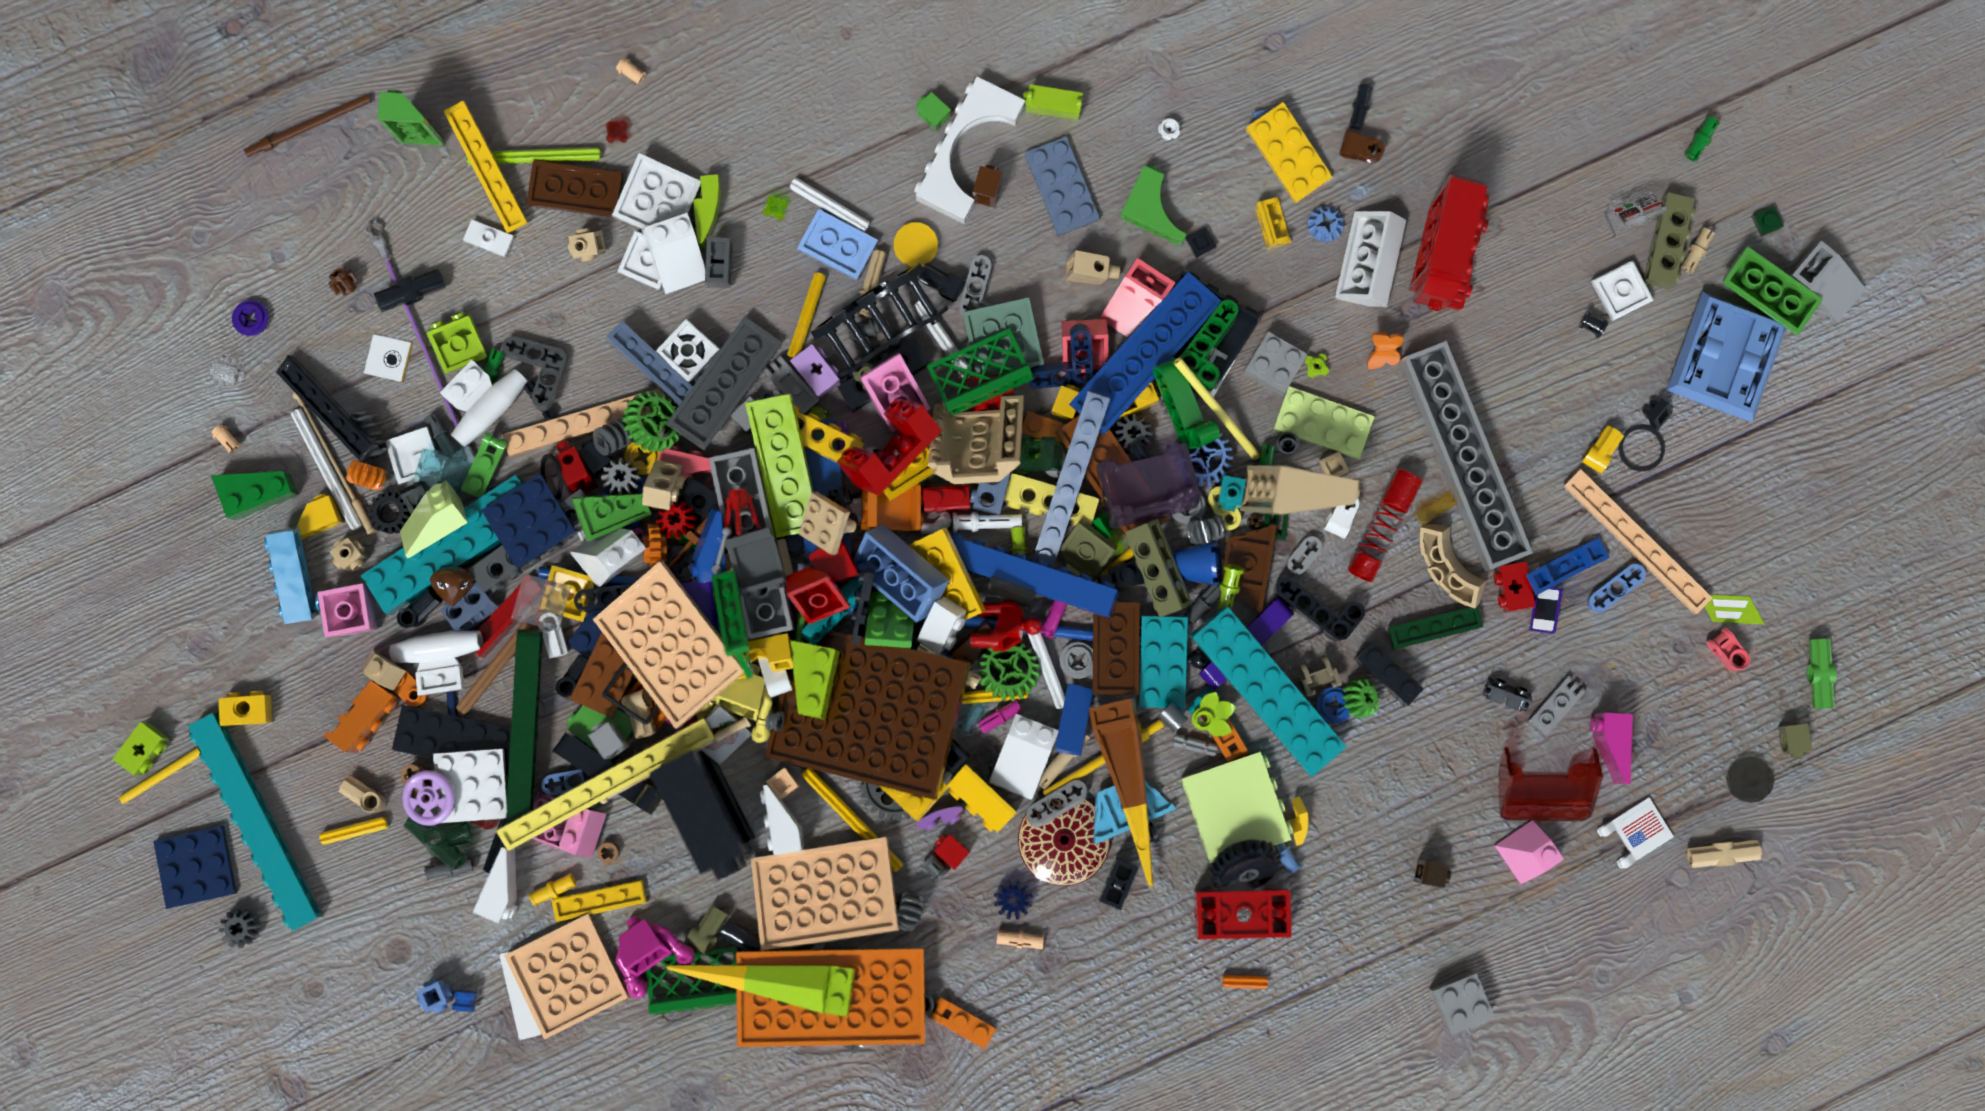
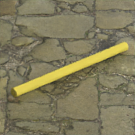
M1177 358L1174 361V365L1253 460H1257L1261 454L1182 358Z

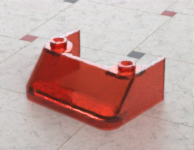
M1504 747L1499 766V812L1501 818L1520 821H1584L1589 819L1593 814L1603 779L1597 748H1592L1588 763H1575L1568 769L1567 775L1522 774V767L1518 763L1511 762L1509 747Z

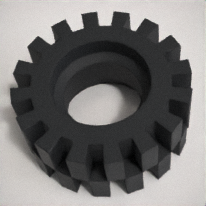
M389 491L384 492V494L379 493L377 498L371 500L373 502L372 505L369 504L368 506L370 512H368V516L371 518L369 520L370 523L384 533H400V530L411 516L410 511L400 494ZM394 504L397 506L399 514L395 520L386 521L383 518L382 511L386 505Z

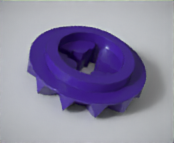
M247 300L238 304L234 309L232 323L239 333L251 337L253 335H260L267 328L269 317L267 309L261 303ZM255 313L254 318L258 322L247 324L248 319H246L244 314L253 315Z

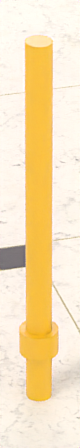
M1160 719L1146 728L1141 727L1142 743L1150 739V735L1164 727ZM1103 754L1042 791L1044 796H1048L1071 781L1081 779L1105 764Z

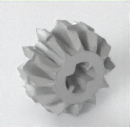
M622 458L619 459V464L617 465L611 460L610 465L612 468H603L606 473L601 475V480L605 482L603 488L605 490L610 489V495H614L617 491L618 494H623L625 491L627 494H631L630 488L637 490L638 485L635 482L641 480L640 476L636 475L639 472L638 468L632 467L630 460L625 465ZM622 475L625 480L620 482L617 476Z

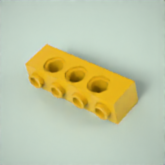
M794 405L797 420L804 422L800 433L805 448L834 462L841 457L844 450L851 446L861 449L865 448L864 443L861 442V437L850 433L848 436L841 432L842 428L832 423H829L827 426L821 423V418L809 413L806 416L800 413L801 409ZM816 430H822L825 433L824 438L820 441L812 439V435ZM836 440H843L845 442V447L840 451L833 449V443Z

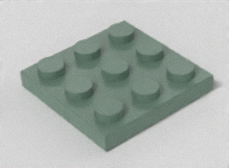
M1030 297L963 312L970 346L1010 328L1027 365L1034 367L1044 364ZM1006 336L1000 339L997 347L1008 351L1011 345L1009 337ZM982 347L978 349L976 356L987 360L991 349ZM995 351L991 362L1003 365L1006 354ZM1012 356L1009 357L1006 367L1011 369L1022 366L1020 360ZM974 360L976 373L982 375L985 364ZM989 365L985 376L999 374L1001 369Z

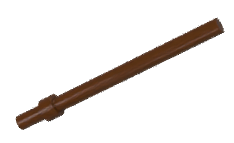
M366 94L270 138L268 136L259 140V143L244 149L247 157L262 151L267 152L274 149V146L372 101L369 95Z

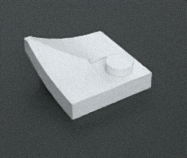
M428 427L386 441L398 484L443 470Z

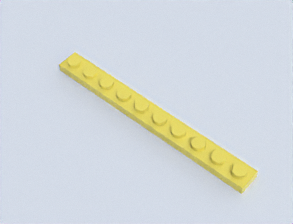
M703 717L497 829V833L509 851L642 779L656 768L710 742L715 737Z

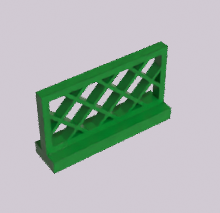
M1010 328L927 365L950 417L1033 380L1032 372ZM1006 336L1011 341L1008 351L997 347L998 341ZM982 347L991 349L987 360L976 356L978 349ZM995 351L1006 354L1003 365L991 362ZM962 356L970 358L967 369L955 366L958 358ZM1010 356L1018 358L1022 366L1015 369L1006 367ZM974 360L985 364L982 375L970 371ZM989 365L1001 369L998 377L992 379L985 376ZM940 366L950 368L946 379L936 376L934 369ZM953 369L965 373L961 384L949 380ZM968 375L980 378L976 387L964 386ZM947 384L959 388L956 396L947 399L944 393Z
M730 570L712 575L724 652L727 657L735 655L746 678H752L754 675L737 574L735 570Z
M738 947L713 949L708 955L700 951L695 952L696 958L691 965H695L700 957L707 956L713 961L710 966H715V964L723 966L718 960L724 953L733 952L734 962L730 966H736ZM719 954L715 959L710 956ZM669 955L660 962L666 967L669 965L665 961H672L670 965H674L677 962L676 955ZM652 967L646 970L649 996L648 1009L649 1014L652 1016L737 1004V989L726 990L720 984L715 983L716 985L710 992L703 993L697 987L704 979H699L693 985L685 978L686 974L681 975L676 971L672 972L680 978L670 988L662 982V979L670 971L666 968L659 978L652 974ZM682 980L693 987L686 996H680L674 991ZM661 983L669 992L663 999L655 1000L654 990ZM718 987H720V988L723 990V991H716V992H715V990H716ZM696 990L700 994H693V992ZM672 993L677 996L669 998Z

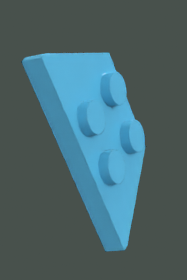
M1145 780L1148 821L1176 810L1172 803L1170 804ZM1115 786L1096 793L1094 844L1130 830Z

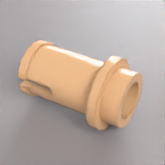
M622 58L616 67L619 71L618 73L626 75L639 85L644 80L646 72L630 63V59Z
M220 424L211 431L213 434L212 438L217 439L229 454L240 447L241 444L231 435L227 426Z

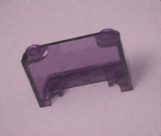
M1180 443L1169 444L1166 447L1167 449L1164 450L1163 455L1119 465L1113 459H1106L1096 466L1110 528H1119L1189 511L1198 506L1201 493L1186 443L1181 445Z

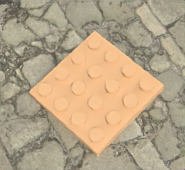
M589 914L504 955L544 1040L629 997Z

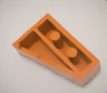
M371 680L352 701L353 705L346 715L341 714L337 719L340 723L332 733L327 731L323 737L344 752L357 753L358 751H363L369 743L368 738L372 732L376 733L382 726L383 721L381 720L386 713L390 714L396 707L397 703L395 701L398 696L386 687Z

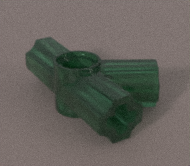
M410 817L407 818L404 828L421 842L431 855L439 858L452 871L458 870L464 865L468 857L458 846L473 842L467 822L440 829L434 825H422ZM440 839L439 843L431 844L432 840Z

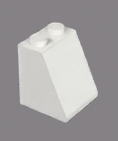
M619 528L591 541L586 540L570 553L595 585L600 588L632 565L646 547L632 530Z

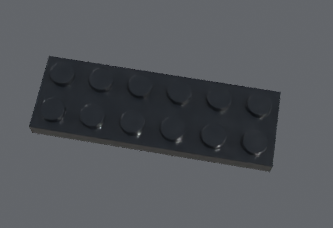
M402 705L392 750L434 759V753L504 748L506 774L508 775L511 728Z

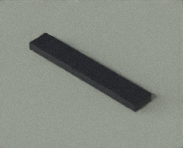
M288 355L276 373L360 462H366L378 446L376 442L293 355Z

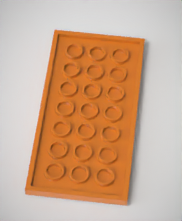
M924 948L736 952V966L834 965L855 969L849 1016L820 1013L737 989V1047L925 1044Z

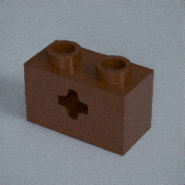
M992 165L980 166L973 188L974 203L995 208L1002 184V172L999 171V168Z

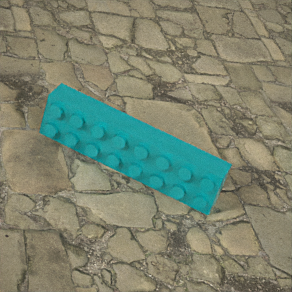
M514 475L466 506L464 511L468 523L413 556L407 558L403 547L360 575L383 612L392 616L412 603L428 587L433 589L430 577L439 569L445 567L465 568L501 545L481 510L524 483L519 476Z
M1223 605L1189 634L1309 776L1313 777L1347 748L1227 606Z

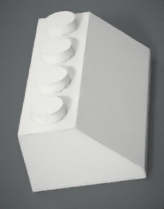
M1391 211L1354 212L1335 295L1336 299L1365 306L1387 307L1406 224L1404 218Z

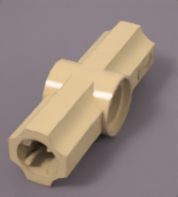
M1758 840L1724 841L1712 843V845L1687 848L1686 855L1690 868L1713 865L1721 867L1736 865L1737 862L1761 860L1762 850Z

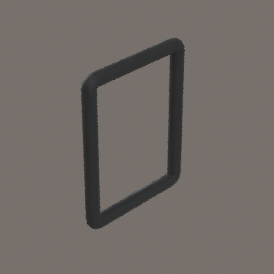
M624 663L606 686L602 695L605 699L647 725L659 710L657 704L645 720L607 694L625 668L631 671L628 665Z

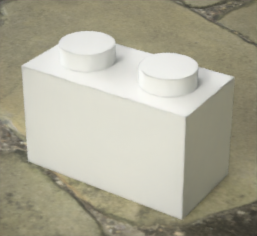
M946 597L935 601L917 641L938 654L950 650L956 642L954 637L957 631H960L965 623L963 618L967 611Z

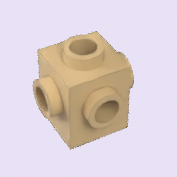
M589 228L575 230L576 235L568 236V249L573 259L581 257L582 262L595 259L594 255L606 253L602 230L590 232Z
M348 537L346 539L341 538L335 542L334 548L330 551L333 556L331 560L339 570L343 568V570L350 572L355 571L368 558L362 543L358 539L353 540ZM349 551L348 556L344 557L343 555Z

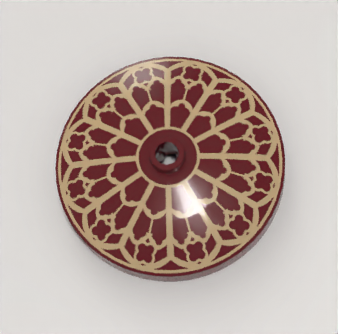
M1064 793V795L1066 796V799H1067V803H1069V802H1070V800H1069V797H1070V796L1067 797L1066 793ZM1059 798L1053 799L1050 803L1054 809H1060L1064 804ZM1085 799L1082 803L1041 827L1030 825L1027 815H1024L1018 832V847L1021 858L1031 873L1040 880L1052 885L1071 886L1088 880L1099 871L1107 858L1110 838L1094 844L1095 805ZM1043 805L1045 809L1043 812L1047 810V814H1051L1047 809V805ZM1034 811L1032 819L1035 817L1038 820L1041 819L1043 812L1037 813V811ZM1064 835L1069 838L1067 844L1060 843L1061 836Z

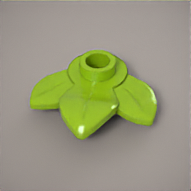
M1216 692L1208 693L1201 699L1199 708L1192 713V724L1199 730H1208L1213 736L1228 735L1232 731L1225 720L1232 715L1236 707L1228 701H1219ZM1205 714L1206 720L1200 722L1199 716Z

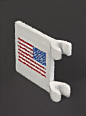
M1649 797L1610 822L1597 828V832L1601 837L1608 836L1616 830L1630 852L1616 861L1619 868H1628L1634 862L1674 837Z

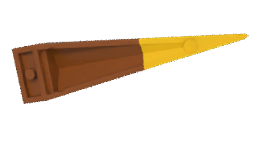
M1130 698L1089 708L1094 735L1123 807L1147 883L1150 887H1153L1141 725L1138 721L1135 700Z

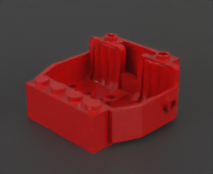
M1450 174L1441 186L1438 195L1431 202L1409 288L1410 291L1415 292L1413 297L1414 303L1426 305L1428 309L1433 311H1441V309L1445 310L1446 308L1459 311L1464 307L1465 299L1470 298L1473 285L1469 284L1472 275V261L1481 233H1485L1488 226V220H1485L1488 209L1489 194H1486L1487 186H1484L1482 181Z

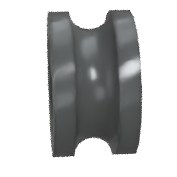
M775 710L768 712L766 717L767 730L772 731L774 729L777 732L782 730L785 722L784 712L778 711L776 713Z

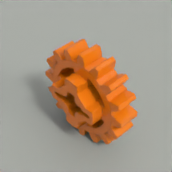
M648 524V536H642L643 545L646 547L643 551V562L649 563L651 569L659 561L667 562L666 535H660L659 524Z

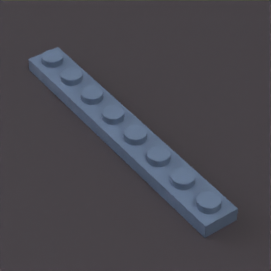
M1088 390L1031 561L1033 563L1041 560L1049 563V568L1053 569L1110 400L1109 396Z

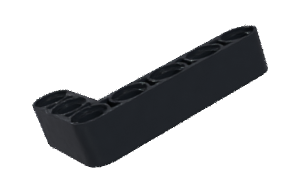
M567 732L563 734L552 751L592 778L616 765L610 760L604 759L602 755ZM642 781L618 794L650 815L654 813L662 801L659 792Z

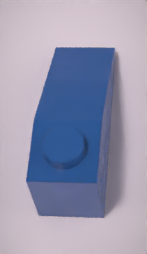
M711 508L693 554V563H690L691 576L699 583L712 582V575H715L711 571V567L716 563L723 538L721 511L717 508ZM723 552L720 563V573L726 572L725 552Z

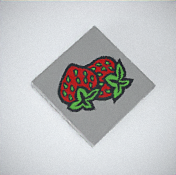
M720 703L704 717L713 734L739 721ZM746 727L720 742L711 743L701 750L720 765L751 736L752 731Z

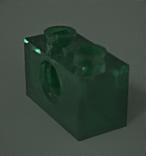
M1022 437L1020 464L1014 470L1020 472L1062 471L1063 443L1055 441V437H1041V441H1034V438ZM1040 449V455L1035 459V452Z

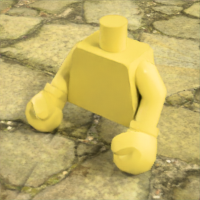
M752 664L754 677L735 680L697 712L696 717L698 720L705 717L720 703L731 713L742 717L746 716L750 720L757 721L756 725L753 726L751 736L754 742L762 743L768 740L771 733L766 728V717L772 708V699L765 687L764 678L759 676L761 668Z

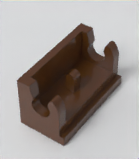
M987 620L983 621L951 648L952 654L957 660L968 662L972 665L988 649L972 648L970 641L972 633L991 634L995 629Z

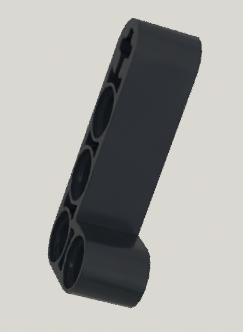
M1288 577L1281 578L1273 587L1274 594L1334 641L1347 639L1365 616L1364 606L1359 602L1348 603L1338 614L1297 582ZM1287 583L1289 585L1288 590L1291 593L1296 592V590L1299 593L1296 594L1291 601L1289 598L1292 596V594H1290L1289 592H1285L1283 594L1281 592L1282 587L1280 586V584L1284 585ZM1300 596L1308 599L1309 604L1305 609L1298 606L1297 600ZM1349 607L1357 608L1359 615L1356 619H1352L1348 615ZM1319 610L1326 613L1327 619L1324 623H1320L1316 619V612ZM1337 624L1342 625L1345 629L1342 637H1338L1334 633V627Z

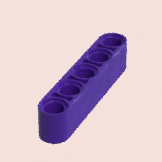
M1277 597L1246 629L1262 646L1294 615V612ZM1212 662L1207 664L1198 674L1214 691L1227 680Z

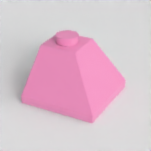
M1533 820L1494 845L1520 884L1545 873L1564 860L1551 839Z

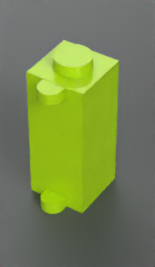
M1029 84V90L1024 91L1023 99L1025 100L1026 112L1079 121L1083 93Z

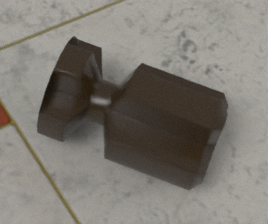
M1252 514L1247 519L1248 527L1257 529L1260 526L1262 517Z

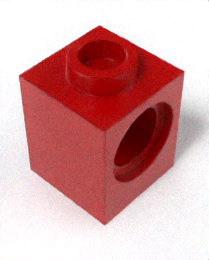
M951 834L947 837L942 835L934 844L937 847L934 852L954 870L970 853Z

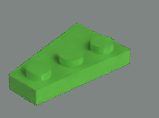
M643 493L571 498L587 541L596 539L651 515L649 506L642 505Z

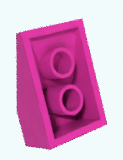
M1596 713L1590 719V731L1593 732V739L1614 784H1631L1633 714Z

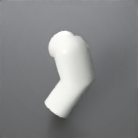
M941 512L939 514L940 517L934 523H923L921 534L930 535L945 527L948 529L952 523L951 514Z

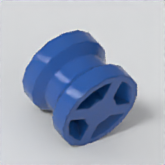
M454 990L455 1003L452 1004V1010L475 1012V1005L473 1003L477 997V992Z

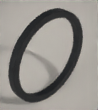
M1636 426L1623 434L1624 437L1620 441L1618 449L1620 458L1627 467L1643 472L1649 471L1660 464L1665 454V444L1661 435L1656 430L1647 426ZM1647 430L1653 433L1659 440L1661 453L1659 459L1652 466L1639 468L1626 460L1623 454V442L1632 431Z
M545 454L541 460L540 473L546 480L545 463L547 458H550L558 474L559 486L555 497L559 499L563 492L561 468L554 455Z

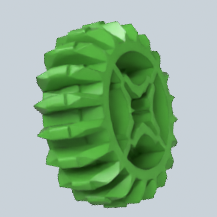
M647 391L640 395L638 394L627 403L628 408L623 412L626 417L623 418L622 422L627 424L624 430L630 432L628 439L634 438V446L641 444V451L648 449L650 453L655 451L662 452L665 449L671 448L679 439L678 436L680 434L666 425L678 405L672 406V398L665 400L664 393L658 395L656 391L650 393ZM643 406H646V411L644 412V415L642 416V415H641L642 407H643ZM662 428H665L663 437H660Z
M1024 643L1019 647L1016 644L1003 652H995L988 648V655L983 654L981 656L984 662H979L978 665L981 669L978 671V675L982 676L980 683L982 686H986L985 691L987 693L993 691L994 698L1000 694L1002 701L1006 700V696H1010L1012 702L1015 700V695H1018L1020 699L1024 698L1023 691L1030 694V687H1036L1037 682L1035 680L1040 678V674L1037 672L1040 670V665L1036 664L1038 661L1037 656H1032L1033 650L1028 649L1025 651ZM1011 656L1007 660L1000 659L1002 657ZM1019 660L1026 664L1028 668L1027 675L1018 668ZM991 667H994L996 672L1000 674L999 682L995 681L990 673ZM1013 667V672L1011 673L1010 671V673L1005 675V669L1008 670V668ZM1010 682H1017V683H1018V684H1015V685L1007 686V684L1010 683Z

